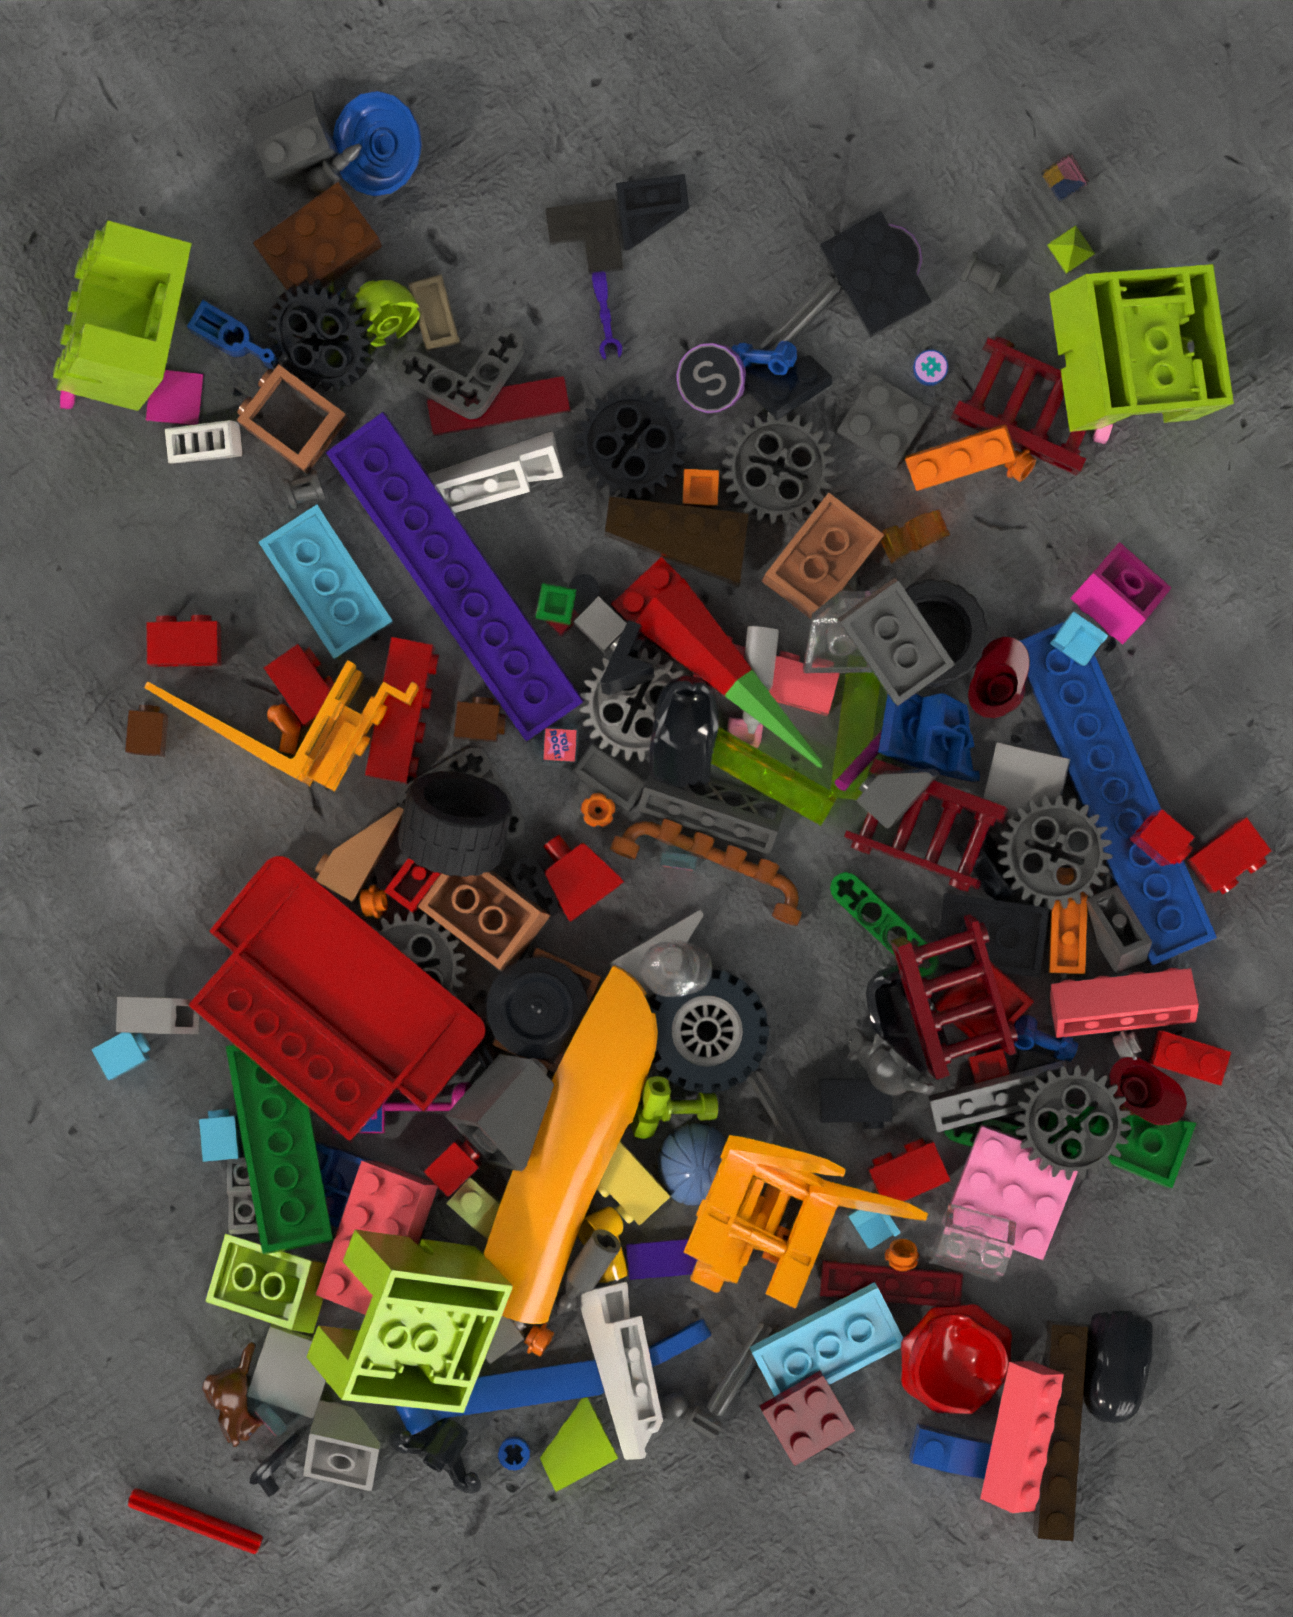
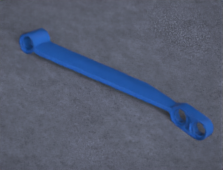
M698 1320L648 1347L652 1367L709 1338L712 1333L705 1320ZM593 1359L478 1376L464 1413L402 1406L394 1407L407 1431L414 1435L443 1418L598 1396L605 1391L596 1360Z

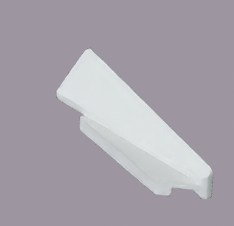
M548 432L428 475L454 513L530 492L528 482L562 478L563 472L553 432Z
M627 1282L596 1287L577 1298L623 1456L626 1460L645 1458L647 1454L645 1447L651 1435L658 1432L663 1418L642 1316L630 1317Z

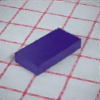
M689 1238L626 1244L629 1280L691 1275L697 1259L683 1253Z

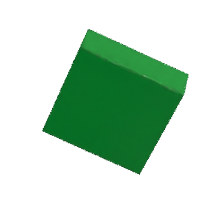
M542 583L535 619L570 625L577 589Z

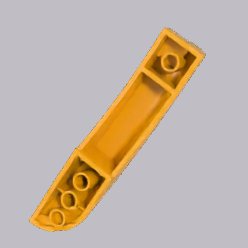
M617 965L611 968L553 1076L552 1082L554 1087L527 1166L522 1172L512 1171L483 1255L513 1285L502 1316L515 1321L529 1324L548 1322L569 1256L584 1217L613 1153L628 1124L633 1122L655 1055L658 1034L655 1013H651L645 995L647 993L630 973Z

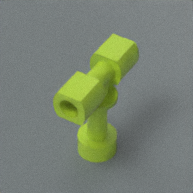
M660 1076L648 1078L641 1095L644 1104L637 1107L633 1122L630 1123L633 1136L641 1139L654 1136L659 1121H669L671 1114H697L700 1121L716 1120L718 1115V1099L714 1092H700L696 1100H671L668 1079Z

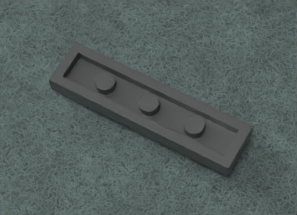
M1065 1061L928 1095L936 1131L941 1132L1025 1110L1018 1105V1100L1029 1101L1030 1099L1024 1091L1025 1087L1036 1090L1038 1086L1034 1078L1038 1077L1043 1082L1047 1081V1069H1050L1055 1076L1060 1075V1065H1064L1068 1072ZM1072 1089L1066 1093L1065 1099L1074 1097Z

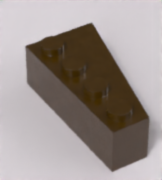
M609 496L605 536L739 588L749 514Z

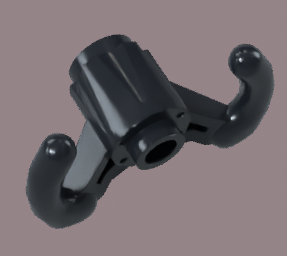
M445 1418L442 1423H437L431 1435L412 1437L409 1431L403 1429L391 1431L389 1442L398 1452L424 1456L423 1463L437 1472H441L444 1469L449 1474L450 1479L453 1480V1485L464 1493L474 1494L481 1489V1480L474 1472L466 1474L461 1452L468 1442L466 1437L469 1432L457 1422Z

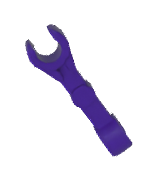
M603 271L594 272L592 274L593 289L597 302L600 303L599 314L605 333V340L602 341L599 348L602 359L606 360L604 349L607 345L613 344L617 347L618 358H620L622 355V345L617 339L612 337L610 326L611 315L606 302L608 301L606 274Z

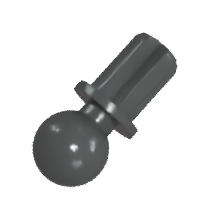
M671 1392L662 1400L661 1409L663 1414L670 1420H686L683 1427L685 1429L691 1426L707 1437L715 1439L723 1427L722 1422L700 1410L699 1403L696 1404L694 1409L690 1407L688 1399L682 1393Z

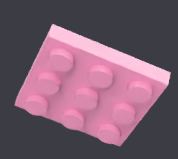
M981 1124L944 1217V1224L1043 1260L1078 1171H1073L1070 1180L1066 1179L1064 1170H1060L1056 1177H1052L1051 1165H1048L1042 1171L1039 1170L1040 1157L1029 1161L1027 1156L1031 1152L1032 1147L1021 1149L1019 1145L1024 1139Z

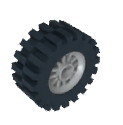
M700 969L681 974L668 982L658 992L650 1005L651 1013L656 1015L658 1030L653 1062L668 1080L683 1087V1089L702 1093L729 1090L731 1087L741 1084L748 1079L747 1077L753 1071L755 1072L760 1065L763 1055H765L769 1036L768 1016L765 1007H763L756 992L746 982L730 973L713 969ZM707 1004L716 1006L711 1017H708ZM700 1005L703 1006L702 1018L694 1009L695 1007ZM721 1008L727 1014L717 1021L715 1019ZM689 1011L696 1018V1022L684 1018ZM729 1018L731 1019V1022H732V1025H733V1026H731V1027H721V1026H720L723 1022H725V1021L728 1020ZM706 1020L712 1021L717 1027V1034L710 1041H703L697 1036L698 1025ZM682 1022L692 1026L693 1030H681ZM733 1031L732 1040L721 1035V1032ZM693 1034V1038L683 1043L681 1035ZM719 1039L729 1044L724 1051L717 1042ZM698 1041L699 1043L694 1053L690 1052L687 1047ZM712 1044L720 1053L713 1057H711ZM703 1045H706L707 1057L698 1056Z

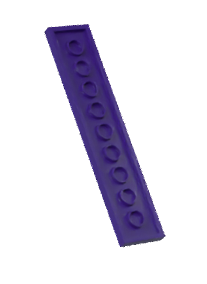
M385 412L380 413L326 452L525 741H528L584 702V699L580 697L573 683Z

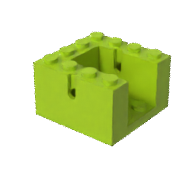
M107 220L101 231H95L93 239L89 241L88 248L84 249L82 258L79 257L74 278L80 279L78 291L71 292L67 311L73 312L70 325L65 324L61 334L60 344L64 345L65 349L62 350L60 358L57 357L53 371V378L58 379L56 390L139 411L164 377L192 243Z
M1213 264L1085 274L1049 293L1058 356L1065 355L1066 367L1060 370L1070 432L1102 429L1129 416L1162 413L1164 423L1196 420L1234 404ZM1191 341L1194 342L1195 346L1192 353L1188 350V343Z
M355 1229L343 1263L373 1295L360 1330L318 1325L306 1358L341 1400L464 1413L513 1285L475 1246L421 1239L420 1244L417 1245L410 1237Z

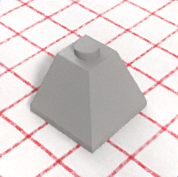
M319 1400L309 1433L303 1476L372 1491L381 1443L354 1408L337 1402Z

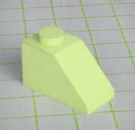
M471 1175L446 1204L471 1227L488 1239L501 1200L477 1178Z

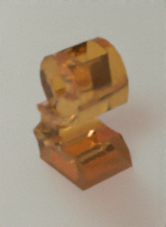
M939 509L930 513H923L906 522L901 528L898 525L886 528L881 532L884 534L881 543L892 564L905 558L910 552L917 553L944 540L951 534Z

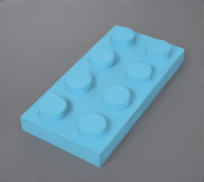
M317 504L258 542L334 660L394 623Z
M874 1282L749 1348L774 1396H777L821 1370L830 1385L901 1348L903 1336L880 1290Z

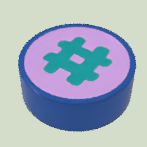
M937 350L921 352L913 364V374L916 380L926 386H935L941 383L948 372V361Z

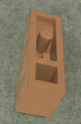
M398 806L335 848L330 856L324 853L315 868V872L319 874L316 881L355 902L400 825L403 808Z

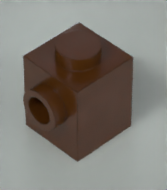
M473 697L472 703L457 701L454 737L456 739L497 743L498 735L505 734L506 714H500L501 708L499 705H493L494 699Z

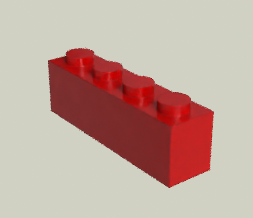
M391 637L383 682L406 693L413 681L418 685L419 690L411 705L388 694L383 705L388 707L379 725L374 724L365 771L367 777L408 784L410 777L416 778L420 757L414 756L416 743H423L426 731V723L421 722L423 708H430L433 689L427 688L430 674L436 675L439 663V654H434L435 647L432 644Z

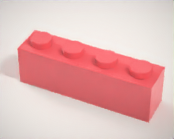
M727 636V637L730 639V641L732 642L733 638L730 637V636ZM733 644L744 658L745 647ZM780 651L779 656H776L773 686L769 691L777 703L828 716L840 673L834 672V665L814 660L813 665L799 662L800 656Z
M1169 968L1162 972L1153 973L1134 972L1126 976L1117 977L1098 976L1094 979L1081 981L1068 979L1051 984L1050 1006L1056 1038L1195 1023L1197 1020L1199 1003L1191 968Z
M1034 1361L1009 1362L980 1499L1011 1513L1035 1511L1040 1496L1039 1489L1043 1471L1047 1464V1452L1051 1434L1054 1430L1057 1405L1062 1394L1063 1373Z

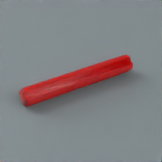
M135 1488L128 1500V1506L132 1509L246 1552L256 1554L260 1549L263 1540L262 1535L144 1490Z

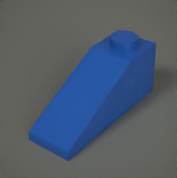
M917 1423L909 1459L911 1463L985 1479L992 1442Z

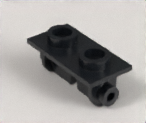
M987 832L973 871L981 881V886L985 893L994 900L1001 901L1014 893L1015 890H1011L1010 885L1015 879L1013 877H1002V874L1009 867L1002 864L996 865L993 861L1002 852L997 849V845ZM970 837L956 846L961 854V859Z

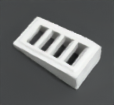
M226 420L165 429L169 464L242 456L240 425L236 421ZM222 431H224L225 449H224V444H223V433H222ZM208 432H212L214 450L211 451L209 449ZM198 433L200 452L195 453L194 434ZM179 435H184L186 454H181Z

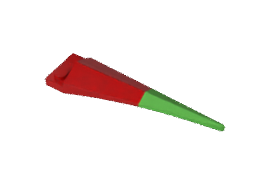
M662 557L611 603L613 609L626 622L630 620L641 624L644 638L703 679L814 765L823 768L821 760L685 579Z

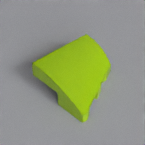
M588 1397L580 1399L574 1411L563 1423L555 1438L540 1456L543 1467L556 1492L619 1458Z

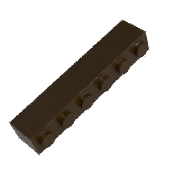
M1047 1320L1044 1366L1063 1373L1064 1377L1061 1387L1062 1394L1058 1401L1054 1419V1430L1051 1434L1047 1452V1464L1043 1471L1039 1489L1040 1496L1034 1511L1033 1533L1038 1539L1073 1541L1088 1331V1327L1083 1323Z

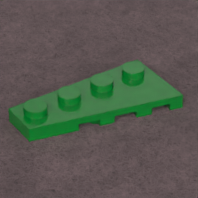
M1087 1107L1075 1118L1071 1114L1065 1118L1068 1124L1048 1139L1056 1141L1068 1127H1073L1075 1130L1080 1127L1078 1119L1094 1109V1107ZM1049 1111L1044 1129H1050L1056 1124L1057 1115L1054 1112ZM1101 1115L1092 1117L1088 1124L1089 1130L1093 1133H1101L1107 1126V1119ZM1129 1115L1122 1118V1122L1131 1126V1130L1121 1131L1120 1134L1128 1140V1144L1117 1143L1116 1148L1121 1153V1157L1110 1154L1108 1159L1111 1165L1168 1189L1173 1188L1196 1123L1177 1121L1170 1125H1156L1138 1115ZM1069 1138L1062 1143L1077 1151L1080 1149V1142L1077 1139Z

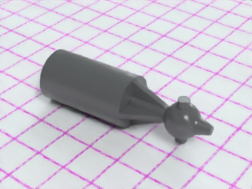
M603 1229L595 1230L568 1269L566 1291L557 1292L555 1298L557 1305L556 1313L558 1315L571 1310L577 1312L580 1305L577 1304L576 1297L595 1288L620 1251L621 1244L619 1240L609 1231Z

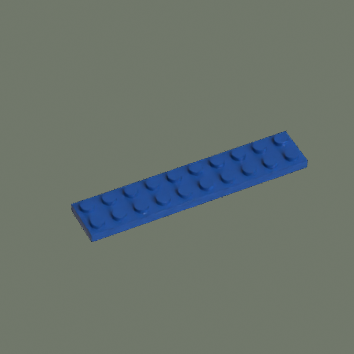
M1064 622L1020 640L1028 650L1030 658L1027 680L1060 756L1070 759L1067 773L1081 805L1087 804L1089 806L1086 816L1090 817L1098 814L1100 817L1094 824L1096 828L1107 826L1108 828L1100 837L1101 840L1112 841V844L1103 847V852L1113 856L1112 859L1105 861L1116 886L1118 885L1152 941L1147 958L1150 965L1153 966L1214 940L1217 936L1184 860L1180 864L1160 866L1129 839L1152 812L1161 810V807L1095 654L1087 665L1081 666L1050 644Z

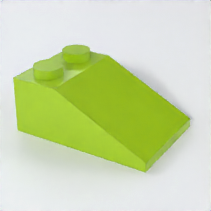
M225 1234L205 1302L290 1330L313 1334L323 1302V1298L317 1296L316 1292L326 1263L288 1251L263 1255L261 1243Z

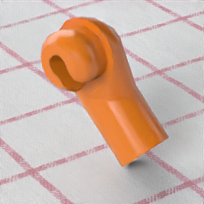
M284 704L270 706L267 711V719L269 722L275 723L282 732L278 751L296 755L301 731L300 721L288 706Z

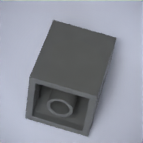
M499 1054L445 1117L489 1164L522 1172L527 1166L554 1083L546 1075L548 1072L546 1067L537 1059Z

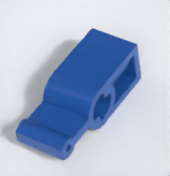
M204 300L201 301L186 326L192 334L232 357H243L250 353L262 360L267 368L273 369L278 363V359L272 350L262 349L253 344V338L242 322ZM239 332L244 334L241 344L234 342L232 346L228 345L227 340L230 335L237 336Z

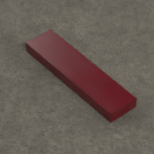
M564 376L502 387L487 411L477 419L465 418L434 400H427L433 436L570 412ZM462 396L467 407L472 403L479 404L477 396H474L472 399Z
M822 1260L820 1296L845 1298L875 1282L885 1302L938 1307L961 1306L963 1272L921 1268L898 1271L887 1265Z

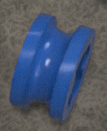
M515 1436L505 1439L500 1445L498 1458L502 1466L508 1470L515 1471L522 1469L527 1464L530 1457V1448L527 1442ZM511 1444L512 1448L515 1447V1444L521 1446L520 1455L523 1459L519 1462L516 1459L513 1462L506 1459L508 1451L505 1448Z

